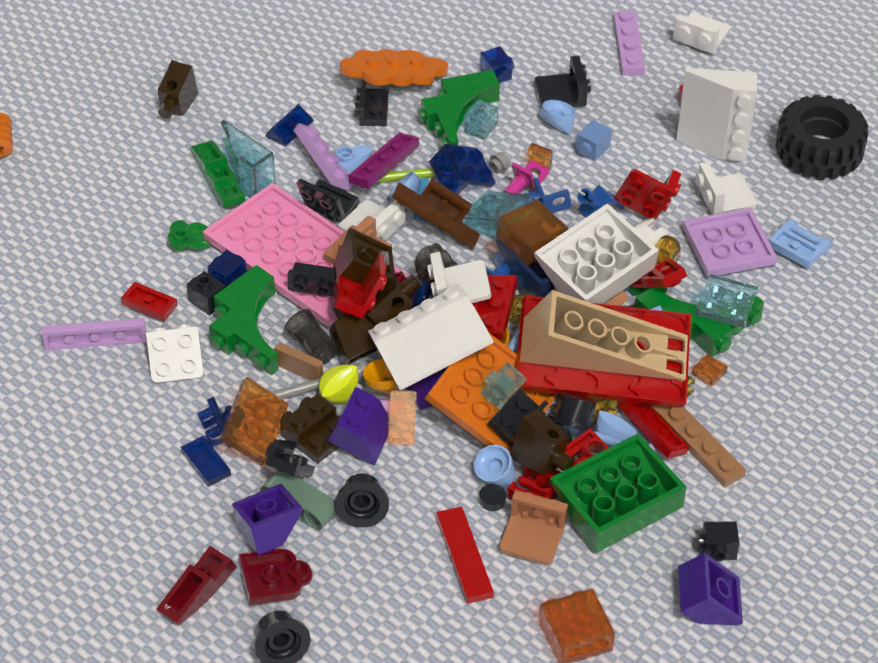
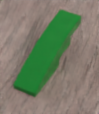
M211 140L191 146V151L202 174L222 207L226 208L245 202V193L238 186L236 175L228 166L227 157L215 142Z

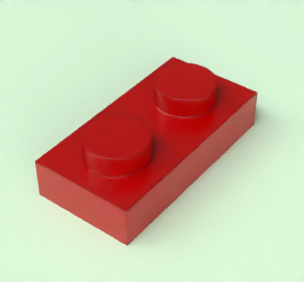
M134 282L121 297L122 305L161 321H165L178 306L176 298L137 282Z

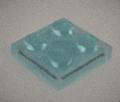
M710 274L697 305L695 315L745 328L759 287Z

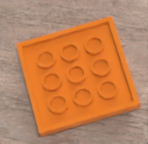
M490 334L494 343L449 365L424 399L484 445H500L511 453L514 442L511 446L507 444L487 423L519 390L514 388L517 354ZM522 390L539 406L546 400L549 404L543 409L544 412L547 411L559 394Z

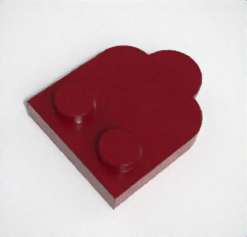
M276 549L260 555L256 552L239 554L238 561L249 605L293 600L301 594L302 587L308 585L312 580L313 572L309 564L305 561L297 560L295 554L290 550Z

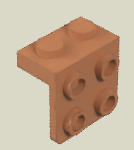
M515 490L512 497L511 517L500 543V552L545 565L552 564L566 526L568 504Z

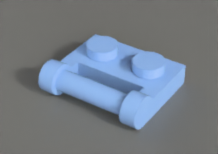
M789 219L768 240L773 250L807 269L824 253L826 254L833 243L828 238L822 239L800 227L798 222L793 219Z

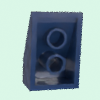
M537 224L496 240V245L513 275L517 276L521 290L527 296L546 297L554 290L555 286L535 258L534 252L551 242L552 239Z

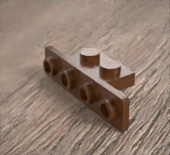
M432 178L420 195L402 183H398L392 198L400 205L408 207L422 219L430 221L441 231L449 233L463 245L471 248L476 246L480 233L461 222L471 209L472 203Z

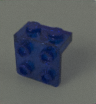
M445 144L429 161L439 183L458 195L467 185L493 187L496 184L493 173L488 168L483 158V153L478 148Z

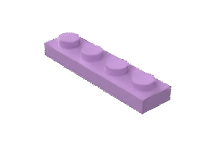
M614 11L613 19L622 76L644 75L645 64L636 11Z
M298 123L294 132L330 184L349 191L353 184L349 183V172L338 162L339 158L330 151L329 144L320 137V131L312 125L307 127Z
M145 318L42 326L45 351L147 343Z

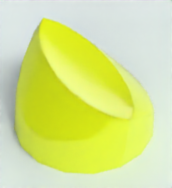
M339 365L324 372L318 384L321 396L331 404H345L354 388L358 386L357 366Z

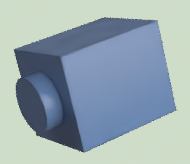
M592 120L577 134L576 152L596 161L611 146L612 129Z

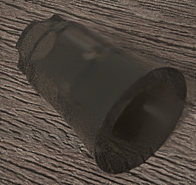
M301 310L286 322L284 334L297 343L308 355L323 361V365L329 363L336 356L338 349L334 346L333 340L320 326L311 310Z

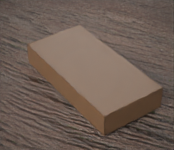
M280 342L274 348V351L278 353L279 367L310 381L318 379L323 375V361Z

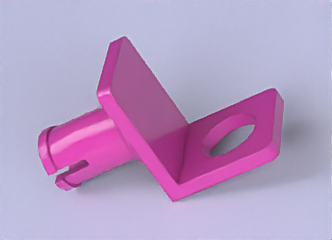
M533 160L525 168L514 162L511 165L514 179L503 190V194L508 199L515 201V196H518L525 187L535 191L534 177L530 170L537 169L541 172L538 177L541 184L550 173L549 169Z

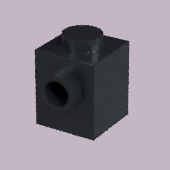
M204 271L187 283L188 301L210 316L214 313L213 296L226 288V285Z
M737 521L703 522L702 533L697 534L698 550H702L703 553H706L717 562L737 560L740 545Z

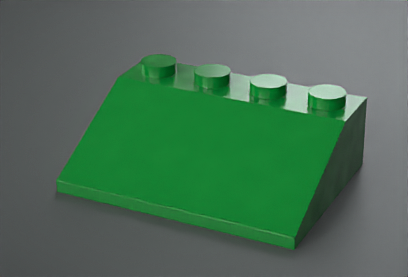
M638 433L550 478V483L560 501L568 504L567 513L579 535L595 553L684 507L687 488Z

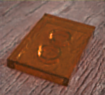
M249 377L244 378L240 384L220 440L264 467L267 460V448L273 443L274 439H277L280 431L281 417L287 411L289 404Z

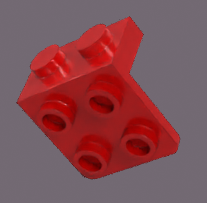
M631 169L616 192L614 199L629 209L649 219L654 218L656 220L662 211L665 212L672 200L671 197H676L681 188V184L678 182L682 173L673 169L666 181L662 183L637 169Z
M377 255L362 284L338 275L334 283L335 308L346 315L352 314L362 319L367 311L373 309L376 301L375 295L378 290L382 291L387 282V277L385 276L387 265L384 263V255Z

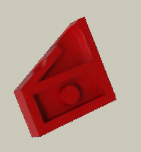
M668 257L656 263L653 270L630 286L631 288L674 287L682 282L681 279L687 277L684 267Z

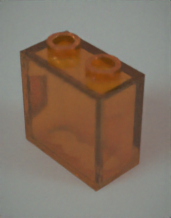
M535 200L500 216L496 238L523 263L529 265L537 261L534 252L566 232L569 227L542 203Z
M593 588L585 591H576L571 595L558 599L552 598L540 604L539 623L558 663H574L613 651L615 631Z

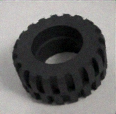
M813 95L810 98L808 96L802 97L799 101L795 100L790 103L780 116L776 137L777 154L781 160L783 159V163L788 168L792 167L793 172L797 174L802 173L804 177H817V180H824L825 178L832 180L837 179L838 176L844 177L850 171H854L863 160L869 133L868 123L860 110L856 111L857 108L853 104H847L841 98L834 99L833 96L826 95V97H820V95ZM812 135L825 136L831 139H822Z

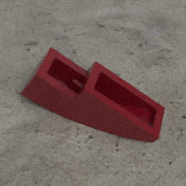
M209 546L195 566L189 564L156 610L177 625H180L199 610L219 590L237 566L232 559Z

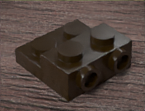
M319 394L312 398L309 396L305 397L297 410L293 413L287 411L281 417V437L285 440L297 442L296 448L316 464H319L339 448L327 441L339 417L336 414V407Z

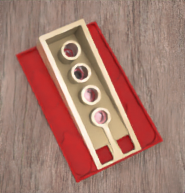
M554 290L546 297L526 295L522 299L514 388L547 394L568 392L588 398L596 397L634 404L646 403L671 408L676 406L683 407L687 404L691 314L590 303Z

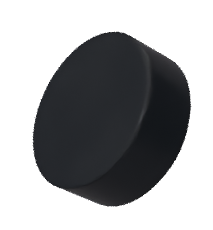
M488 484L480 490L479 503L488 511L500 510L506 504V491L500 485Z

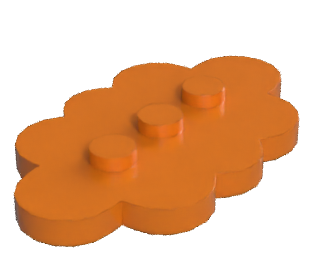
M381 49L377 52L359 50L354 53L353 58H344L340 61L339 71L347 77L363 78L365 82L375 86L388 84L408 86L412 83L430 85L435 81L436 77H443L448 73L449 65L440 58L425 57L422 53L414 50H401L399 52L390 49Z

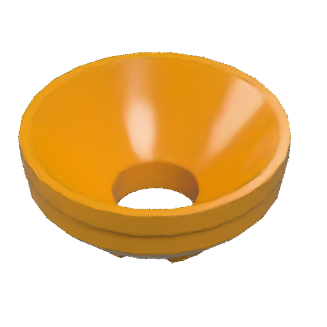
M382 358L370 362L364 368L363 376L367 386L386 394L395 393L399 389Z

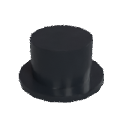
M562 392L556 413L549 412L547 414L552 421L581 430L591 428L593 431H597L599 427L592 423L597 401L578 394Z
M358 473L348 478L344 486L338 491L335 498V510L339 518L349 525L370 527L378 524L385 518L389 510V497L374 476Z
M280 610L272 611L264 615L257 624L254 648L255 654L261 663H296L307 653L311 643L310 632L303 622L294 619L290 613Z

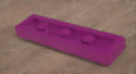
M399 132L348 175L349 183L361 188H371L420 146L419 137Z

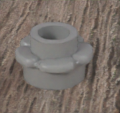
M498 152L497 154L490 155L489 166L493 172L505 174L506 170L510 167V161L504 153Z

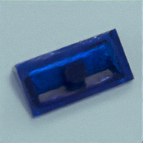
M297 104L265 136L286 147L297 137L294 129L298 123L308 127L314 119Z

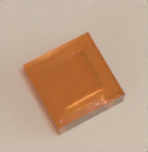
M531 143L528 147L527 164L533 160L550 171L552 168L553 150Z
M707 354L692 368L691 374L712 387L727 373L728 366Z

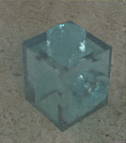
M478 99L465 114L464 132L485 140L498 125L499 107Z
M507 362L498 372L493 369L484 379L487 385L480 393L500 410L520 389L527 378Z

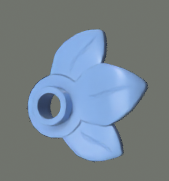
M357 145L353 148L341 146L336 150L335 155L339 158L338 162L350 174L369 158L373 148L365 145Z

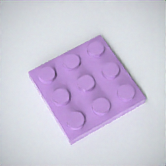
M751 208L683 220L682 228L707 278L775 265L777 263V256Z

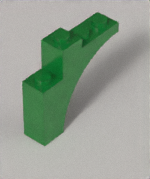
M494 70L441 79V89H438V96L421 99V109H418L419 120L421 123L424 122L427 131L434 130L435 135L440 137L441 149L446 151L449 160L458 158L459 140L457 132L465 119L481 107L499 101L500 83Z
M255 265L213 296L214 312L218 319L209 325L210 342L214 348L222 350L227 355L236 350L240 356L248 358L258 369L264 370L272 376L279 370L278 353L261 336L257 328V321L267 301L275 295L274 276L258 265Z
M651 288L635 297L634 308L652 309L661 306L662 311L691 314L690 340L692 339L712 358L731 347L732 335L739 334L751 324L754 325L761 320L764 301L756 296L745 302L733 305L701 306L680 301L666 295L657 288Z

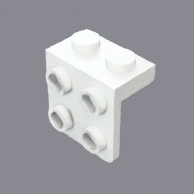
M690 13L688 17L679 14L675 19L673 39L713 54L730 32V26L697 13Z
M709 162L699 164V171L695 176L696 184L712 215L756 208L757 201L742 174L716 177Z
M365 200L340 222L339 228L345 232L351 225L357 226L368 215L376 219V237L386 241L405 223V206L400 205L394 200L385 209L370 200Z
M440 252L430 254L432 264L427 265L430 279H435V282L431 283L434 297L442 294L450 287L461 285L471 303L491 298V290L483 260L444 268Z
M181 325L177 326V329L166 330V328H156L146 333L151 377L154 383L195 379L203 376L198 327Z

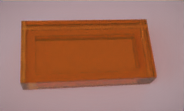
M390 390L388 443L415 444L416 391Z

